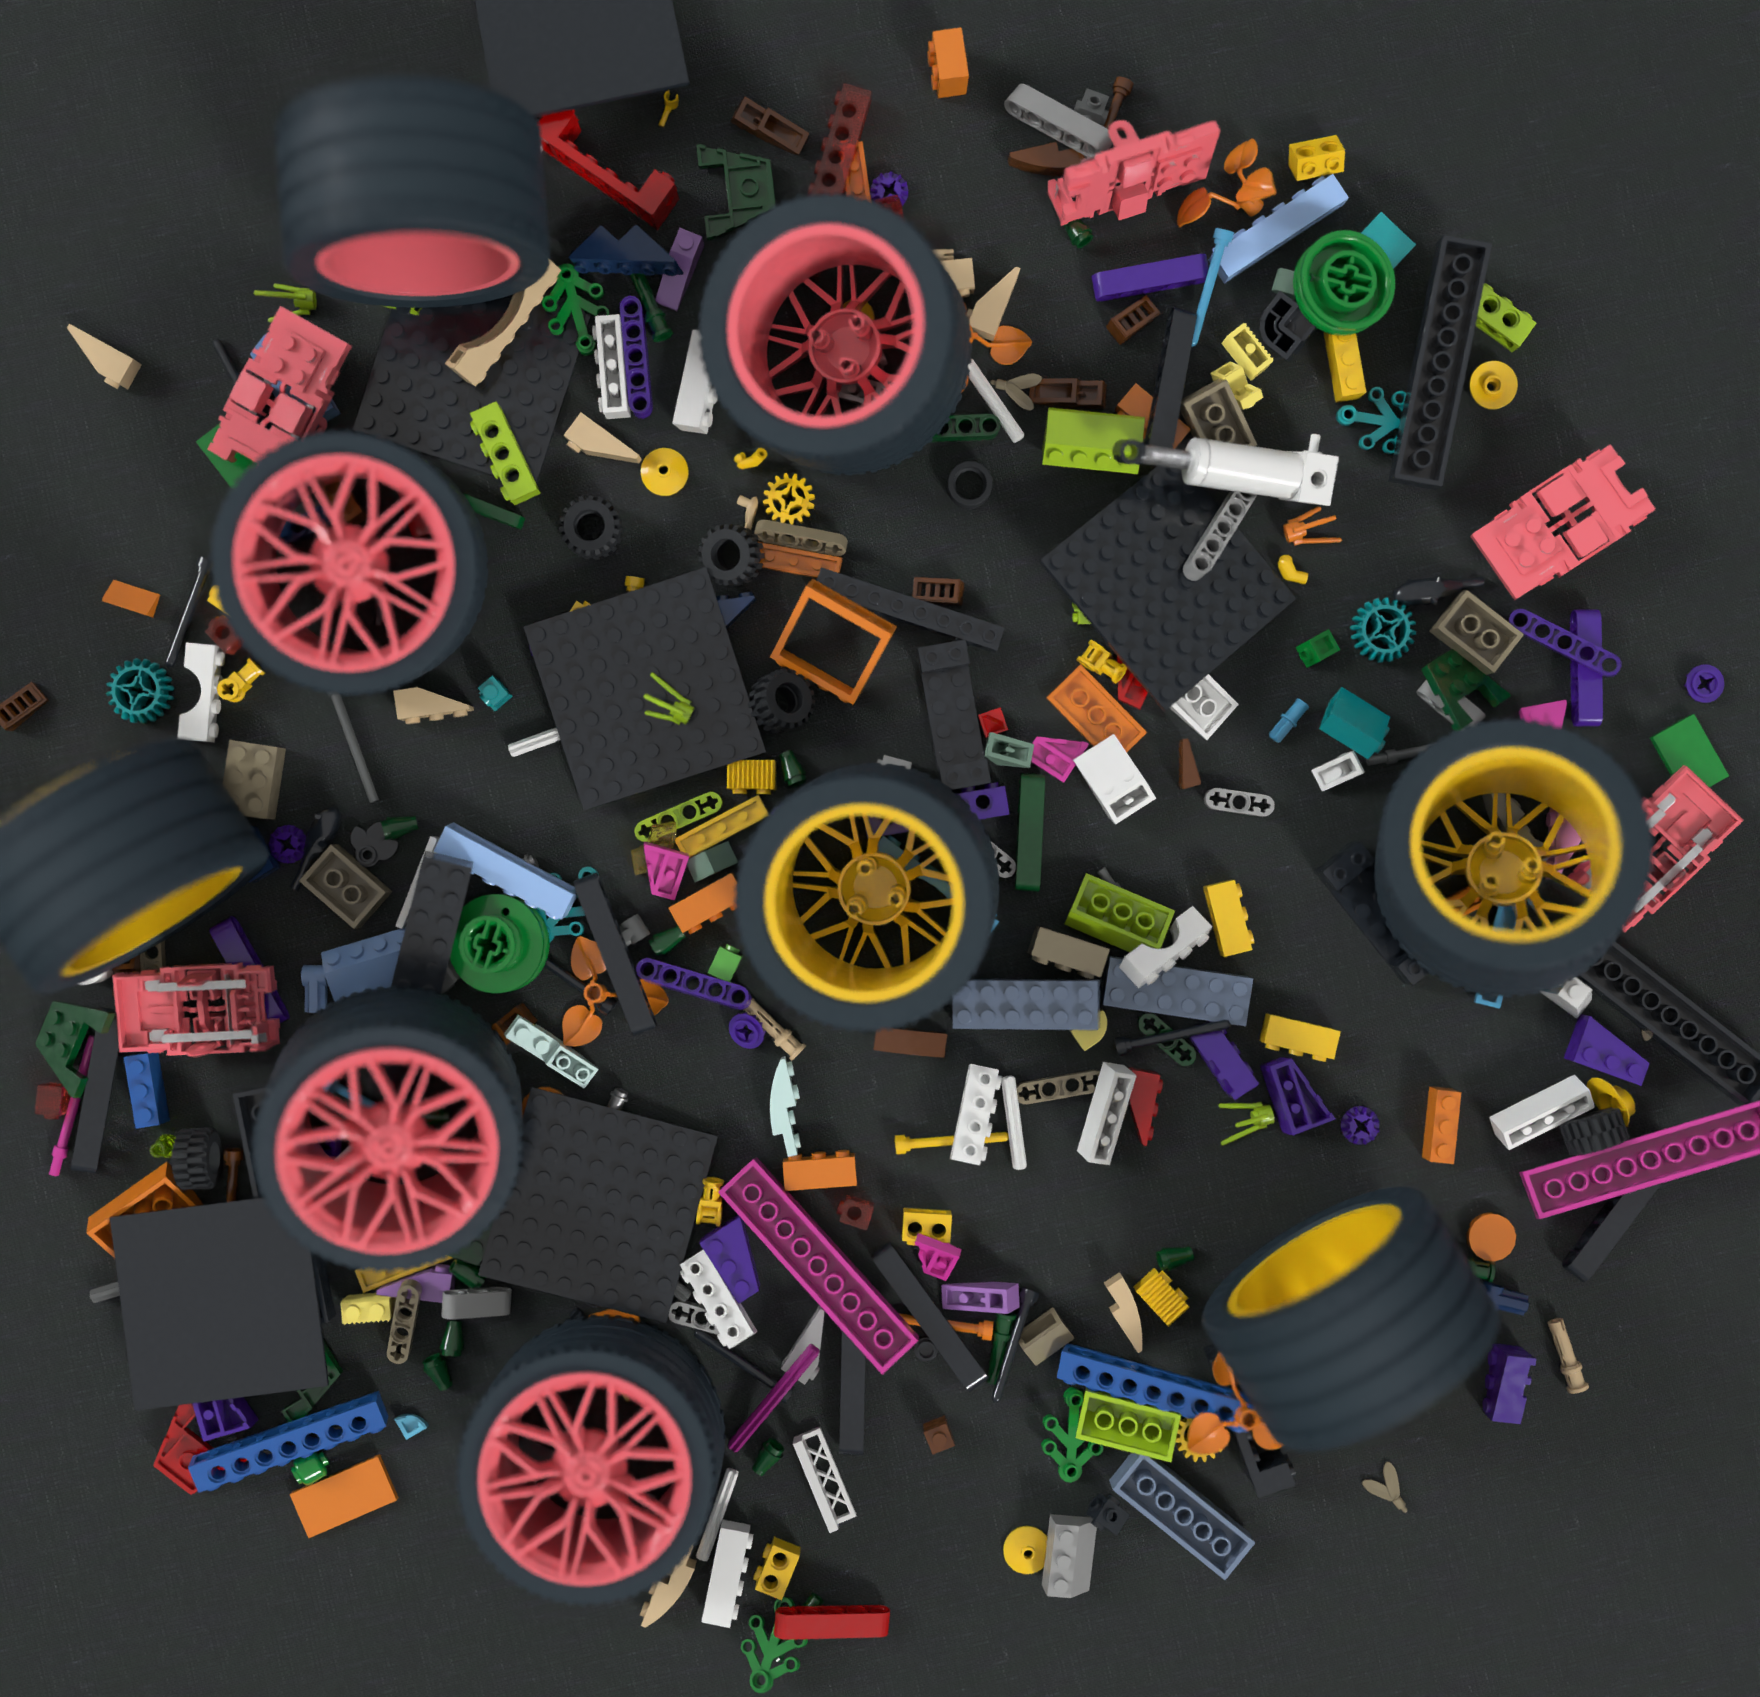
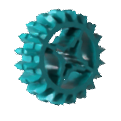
M1379 598L1374 599L1373 604L1366 602L1364 604L1365 609L1359 608L1357 610L1360 616L1352 618L1357 625L1350 626V630L1356 631V634L1352 635L1351 639H1358L1359 641L1354 647L1359 648L1362 646L1363 649L1360 655L1363 656L1369 652L1368 660H1374L1377 656L1378 663L1383 662L1384 659L1387 662L1393 661V656L1397 659L1401 658V651L1404 653L1409 651L1406 644L1411 645L1414 643V640L1409 637L1416 634L1415 630L1410 629L1416 622H1409L1408 620L1412 613L1404 614L1403 611L1406 609V605H1401L1397 608L1398 600H1393L1391 604L1389 598H1384L1382 603ZM1377 611L1387 612L1395 619L1388 621L1382 615L1380 616ZM1369 617H1370V618H1371L1370 623H1371V625H1372V630H1371V632L1367 635V634H1366V624H1367V621H1368V619H1369ZM1391 625V627L1387 628L1384 634H1378L1375 636L1376 633L1380 632L1379 630H1381L1383 626L1386 627ZM1397 626H1399V627H1400V636H1399V639H1398V641H1397V643H1396V642H1395L1396 637H1395V635H1394V630H1395V628H1396ZM1378 639L1384 645H1387L1389 649L1378 648L1371 641Z
M136 658L133 660V663L125 661L124 667L117 666L118 674H110L114 681L113 683H106L107 686L112 687V691H108L106 694L113 697V699L108 703L109 705L116 706L114 712L117 714L122 713V719L127 720L130 718L132 723H137L139 720L140 723L145 724L148 719L156 721V715L163 716L162 708H171L166 702L167 700L174 699L172 695H168L169 691L174 690L173 686L167 685L172 679L168 676L164 677L167 671L163 668L159 669L158 663L153 662L151 664L150 660L147 659L141 662L140 659ZM138 673V676H135L132 683L126 684L133 675ZM149 676L153 678L156 684V691L151 687ZM132 688H140L143 689V691H148L149 693L138 694V692L133 691ZM124 692L129 694L131 706L127 703ZM155 698L151 705L142 710L149 699Z

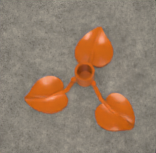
M1253 138L1233 149L1224 163V170L1228 174H1233L1237 171L1243 183L1236 194L1237 201L1234 202L1213 192L1208 193L1204 187L1190 193L1181 204L1177 217V224L1180 228L1202 217L1210 207V198H1215L1232 205L1237 210L1242 208L1249 216H1254L1263 208L1264 202L1261 199L1276 194L1273 176L1268 168H1260L1248 176L1247 180L1242 173V169L1253 164L1258 153V145Z
M970 325L972 338H969L970 342L972 343L976 339L986 347H992V359L1002 365H1010L1017 362L1032 344V340L1026 333L1011 326H999L994 340L990 343L980 337L977 332L973 333ZM967 376L966 386L968 384L969 376Z
M579 936L572 949L571 966L574 974L580 980H588L593 976L590 984L584 989V997L588 1001V1005H590V1011L582 1005L573 1006L567 1010L562 1023L563 1044L565 1046H581L596 1039L602 1030L603 1023L599 1016L593 1014L595 1012L594 1003L605 1001L607 996L617 997L616 993L608 992L604 985L596 983L598 979L597 974L607 970L596 942ZM640 979L655 1016L668 1004V996L661 986Z
M1218 1353L1213 1363L1214 1378L1221 1386H1232L1241 1407L1236 1410L1234 1421H1224L1221 1423L1219 1417L1210 1412L1197 1415L1189 1427L1188 1450L1196 1454L1216 1453L1222 1450L1230 1439L1228 1431L1223 1427H1238L1239 1425L1246 1430H1253V1437L1262 1448L1272 1450L1283 1447L1273 1439L1259 1415L1247 1407V1403L1243 1400L1236 1387V1384L1239 1385L1221 1354Z

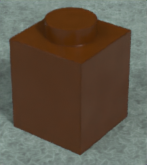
M945 1415L923 1424L924 1434L932 1455L955 1446L954 1437Z

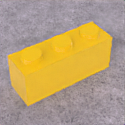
M1324 332L1335 402L1360 399L1366 393L1356 334L1338 336Z
M1227 880L1203 886L1220 956L1226 957L1252 950L1251 944H1254V938L1251 930H1247L1245 921L1248 920V914L1245 906H1241L1242 890L1240 884H1236L1235 880Z
M1266 1013L1259 1041L1266 1043L1265 1048L1279 1051L1280 1047L1289 1049L1288 1053L1303 1057L1304 1052L1312 1054V1059L1326 1062L1327 1058H1335L1341 1031Z

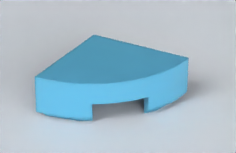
M402 1414L394 1419L406 1440L429 1426L423 1418L415 1414Z

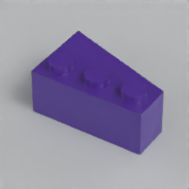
M1583 1014L1579 1016L1564 1059L1642 1086L1650 1064L1591 1016Z
M1226 1030L1189 1037L1224 1092L1232 1099H1238L1259 1085L1252 1075L1254 1072L1246 1061L1243 1062L1238 1055L1240 1051L1233 1041L1229 1042L1226 1038Z
M1280 1057L1260 1065L1282 1133L1295 1135L1336 1119L1324 1106L1322 1099L1319 1095H1316L1306 1077L1291 1058Z
M737 1214L720 1225V1227L703 1236L699 1244L739 1304L759 1291L760 1282L744 1221Z
M1492 1343V1350L1488 1353L1490 1368L1489 1374L1485 1377L1487 1395L1483 1399L1482 1408L1484 1414L1491 1421L1521 1424L1527 1397L1523 1396L1525 1385L1531 1384L1532 1378L1528 1376L1530 1365H1535L1537 1359L1520 1346Z
M244 1397L192 1403L203 1442L249 1429L259 1420Z

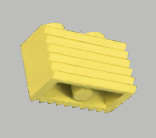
M1243 323L1231 332L1221 344L1236 363L1243 367L1244 373L1252 381L1270 366L1273 358L1270 357L1271 354H1267L1268 350H1264L1265 346H1261V342H1258L1259 339L1255 338L1256 335H1252L1253 331H1249L1250 327H1246L1247 324Z
M377 1293L347 1295L341 1301L342 1323L350 1325L356 1322L360 1324L366 1321L368 1323L371 1321L373 1323L375 1321L380 1322L381 1320L383 1322L385 1320L389 1321L394 1314L396 1297L376 1295Z

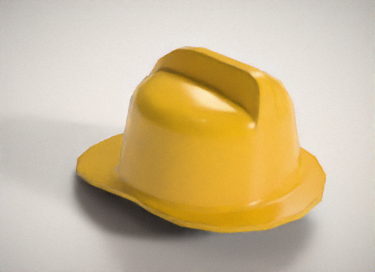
M1598 1077L1591 1078L1587 1083V1088L1590 1090L1592 1099L1598 1109H1620L1625 1126L1627 1127L1630 1121L1629 1117L1635 1113V1102L1631 1094L1619 1086H1612L1604 1079Z

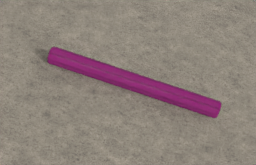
M814 1344L807 1346L729 1440V1449L733 1452H738L817 1358L820 1352L818 1347Z

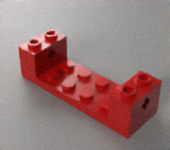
M574 109L542 116L538 123L541 129L543 151L656 230L660 228L679 201L677 188L674 183L675 180L668 173L662 172L661 174L654 170L638 192V189L631 183L626 181L624 184L618 180V175L611 169L606 167L604 170L598 166V161L589 154L584 156L578 152V147L574 144V141L581 133V128Z

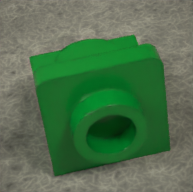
M1328 629L1297 646L1296 650L1308 668L1338 652L1340 648Z

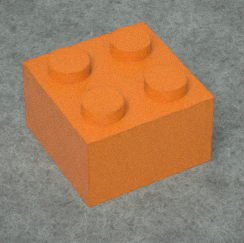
M962 27L933 31L932 41H928L929 51H927L929 67L932 66V89L937 90L938 98L966 94L969 73Z

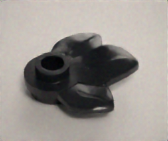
M381 821L373 824L367 831L357 826L354 827L350 837L351 844L356 849V860L364 867H371L377 864L379 860L391 858L399 845L395 840L385 839ZM368 850L372 853V857L369 860L365 858V852Z

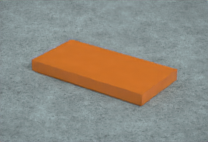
M1081 664L1046 697L1093 747L1114 734L1125 751L1128 752L1147 733Z
M380 1454L290 1493L308 1538L397 1501L399 1498Z

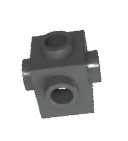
M1087 88L1082 101L1077 100L1074 111L1104 126L1109 111L1105 110L1109 96Z

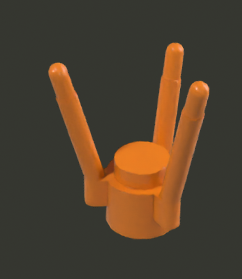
M1318 506L1297 518L1287 520V524L1283 525L1287 543L1293 542L1294 546L1299 544L1341 542V538L1333 537L1303 538V536L1307 535L1306 529L1336 520V516L1333 515L1307 524L1300 522L1319 512L1321 507Z

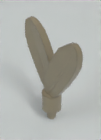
M1027 374L1009 381L997 379V381L991 380L990 383L995 385L997 389L1005 390L1020 407L1032 411L1034 409L1033 401L1022 389L1038 385L1042 377L1038 374Z
M1386 1462L1383 1467L1386 1486L1372 1479L1363 1480L1362 1485L1368 1492L1392 1501L1398 1509H1402L1406 1513L1408 1510L1405 1507L1406 1503L1400 1497L1396 1469L1390 1462Z

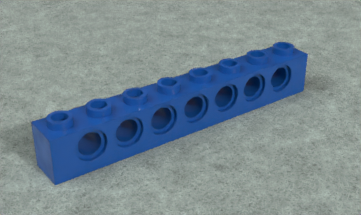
M1069 1343L1065 1345L1061 1353L1057 1378L1070 1385H1083L1091 1391H1104L1115 1398L1125 1397L1132 1399L1137 1404L1153 1405L1161 1411H1174L1190 1419L1204 1412L1214 1413L1219 1417L1221 1423L1224 1421H1234L1235 1412L1241 1407L1233 1389ZM1080 1366H1085V1367H1087L1090 1372H1089V1373L1083 1372V1371L1080 1369ZM1103 1373H1110L1113 1379L1105 1378ZM1126 1379L1134 1380L1137 1385H1129ZM1150 1386L1158 1387L1160 1392H1153ZM1239 1391L1243 1400L1247 1403V1407L1253 1410L1254 1407L1247 1395ZM1173 1393H1181L1184 1399L1176 1398ZM1197 1400H1205L1208 1406L1200 1405ZM1228 1406L1233 1412H1224L1221 1407ZM1240 1425L1238 1427L1226 1426L1234 1432H1248V1430Z
M379 1391L194 1455L188 1469L198 1493L205 1490L213 1491L222 1484L228 1482L236 1483L250 1474L258 1475L270 1467L276 1465L284 1466L293 1459L309 1457L318 1450H329L338 1443L355 1441L361 1435L369 1432L372 1434L377 1433L386 1427L388 1413ZM355 1417H363L365 1420L358 1421ZM332 1425H339L342 1428L334 1429ZM309 1433H315L319 1437H311ZM291 1441V1442H293L295 1445L290 1446V1445H287L285 1442ZM266 1449L271 1451L272 1453L266 1454L262 1450ZM239 1458H245L248 1462H242ZM215 1466H221L225 1470H218Z

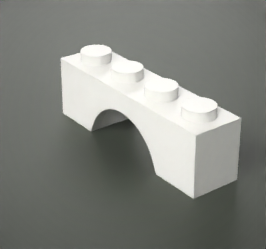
M186 643L184 667L191 670L199 679L201 696L197 705L192 710L180 714L178 738L214 743L215 738L218 736L219 726L216 720L217 714H219L221 709V702L218 699L217 686L223 680L221 666L225 663V653L222 647Z
M1192 906L1177 917L1170 928L1173 938L1172 946L1165 949H1154L1141 944L1125 956L1119 968L1138 988L1145 983L1150 985L1159 977L1158 973L1162 970L1165 972L1169 971L1176 964L1175 961L1179 957L1183 960L1193 951L1192 948L1195 945L1198 947L1202 946L1209 939L1208 933L1212 926Z

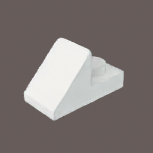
M1354 751L1343 753L1337 758L1311 770L1322 792L1365 772Z

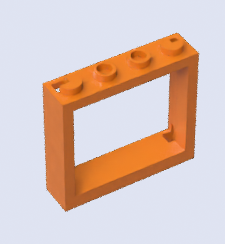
M812 579L806 585L770 658L774 659L779 666L788 667L796 671L797 675L802 674L804 676L803 679L811 680L820 689L837 695L841 701L854 705L897 626ZM809 598L881 638L854 689L784 649Z

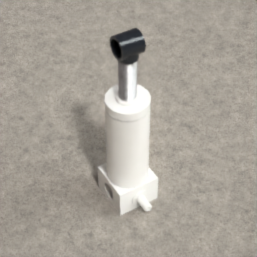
M1311 434L1309 449L1303 450V452L1282 451L1202 438H1192L1187 444L1185 451L1148 446L1135 439H1121L1114 444L1112 449L1113 458L1121 464L1141 465L1145 463L1182 469V478L1187 485L1278 497L1279 500L1330 506L1339 458L1338 456L1324 455L1322 452H1318L1321 437L1318 434ZM1128 445L1131 448L1129 458L1124 454V450Z

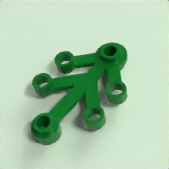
M562 264L558 267L561 271L557 275V283L550 295L543 298L542 306L545 311L554 312L557 309V301L565 289L568 298L557 317L549 321L548 327L552 334H561L564 330L563 325L572 312L579 336L576 340L577 349L582 355L589 356L596 350V342L587 332L582 310L593 316H598L601 311H605L606 315H610L607 307H598L578 296L575 287L589 293L590 297L594 300L601 299L604 291L600 284H591L580 278L573 265ZM569 272L571 275L569 278H563V273ZM595 288L600 289V293L597 295L592 294V290ZM553 301L554 304L552 307L545 306L546 302ZM555 323L560 324V328L557 330L552 329ZM583 340L590 341L588 346L581 345Z
M1076 1387L1068 1388L1063 1396L1065 1403L1069 1406L1067 1433L1059 1426L1055 1416L1049 1414L1043 1418L1044 1427L1048 1431H1052L1066 1447V1458L1057 1450V1445L1052 1439L1046 1438L1041 1443L1044 1453L1051 1455L1059 1464L1058 1473L1061 1479L1069 1483L1075 1482L1080 1478L1082 1466L1093 1455L1098 1456L1103 1452V1445L1099 1444L1098 1449L1093 1451L1092 1446L1096 1443L1088 1442L1087 1448L1076 1457L1077 1448L1085 1441L1076 1438L1079 1407L1082 1406L1084 1399L1083 1393ZM1079 1396V1400L1076 1403H1072V1398ZM1050 1419H1053L1054 1424L1052 1426H1047V1422ZM1052 1443V1448L1050 1450H1046V1445ZM1073 1467L1074 1472L1067 1474L1068 1469Z
M783 1597L782 1600L777 1599L774 1603V1611L776 1612L777 1608L783 1607L785 1602L789 1604V1607L795 1606L794 1601L789 1597ZM761 1615L751 1616L749 1626L754 1630L763 1652L762 1664H760L755 1653L757 1649L756 1641L745 1639L741 1643V1650L746 1654L753 1671L750 1675V1685L757 1693L769 1691L773 1686V1680L787 1672L797 1671L800 1667V1661L795 1656L786 1658L784 1664L771 1669L775 1658L794 1648L804 1647L808 1642V1639H803L802 1644L799 1645L796 1639H789L779 1644L780 1639L774 1636V1627L770 1639H768L764 1630L765 1620ZM755 1618H758L760 1620V1625L758 1627L754 1625ZM747 1642L752 1644L751 1651L746 1649ZM790 1660H793L795 1662V1667L793 1669L789 1667ZM761 1675L766 1679L764 1685L759 1682Z

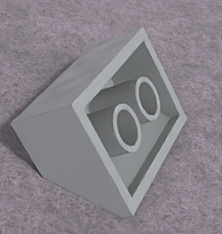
M1050 1514L1042 1587L1047 1596L1072 1598L1089 1591L1097 1529L1091 1524L1093 1519L1090 1517Z

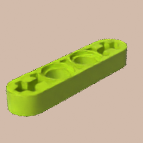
M708 792L656 814L636 825L635 836L640 841L649 842L717 813L722 808V798L715 792ZM709 796L713 799L717 798L716 808L712 809L710 806L703 808L706 813L701 815L700 807L696 801L700 800L702 805L708 802L707 797ZM688 805H692L696 809V816L692 819H687L683 815V809ZM665 815H671L675 821L673 827L669 829L664 828L661 824V819ZM656 819L657 826L662 832L657 834V829L650 831V837L648 838L645 835H640V831L643 830L642 825L645 824L646 827L654 826L655 824L652 820Z

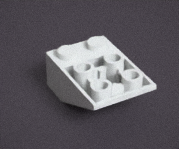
M1114 734L1073 759L1106 815L1114 824L1119 823L1156 799L1144 777Z

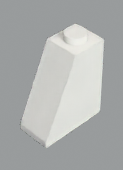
M1576 977L1572 981L1566 980L1564 985L1551 988L1549 991H1539L1576 1019L1579 1018L1592 1000V989Z

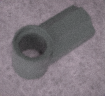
M639 914L620 924V930L627 946L633 945L651 934Z

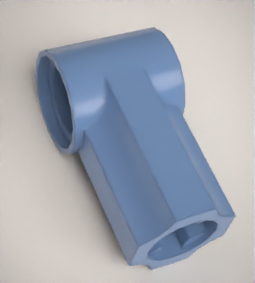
M304 965L301 971V982L305 987V1012L316 1013L319 1009L322 1008L324 1010L327 1006L328 983L324 975L323 965Z

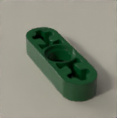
M463 494L468 499L475 513L522 530L525 522L524 517Z
M1145 1012L1138 1017L1137 1026L1146 1036H1150L1155 1032L1149 1027L1143 1028L1145 1026L1143 1022L1145 1018L1148 1020L1153 1018L1152 1024L1158 1029L1160 1025L1163 1026L1156 1034L1173 1031L1153 1013ZM1184 1039L1173 1040L1168 1046H1164L1161 1043L1156 1044L1182 1066H1189L1196 1059L1194 1048ZM1176 1045L1184 1051L1189 1049L1188 1055L1190 1058L1188 1060L1184 1058L1180 1060L1181 1054L1175 1049L1173 1053L1170 1050L1175 1048Z

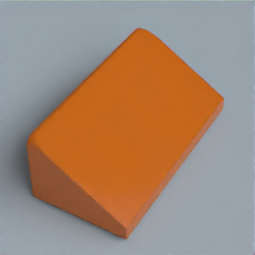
M113 580L102 601L154 617L160 594Z

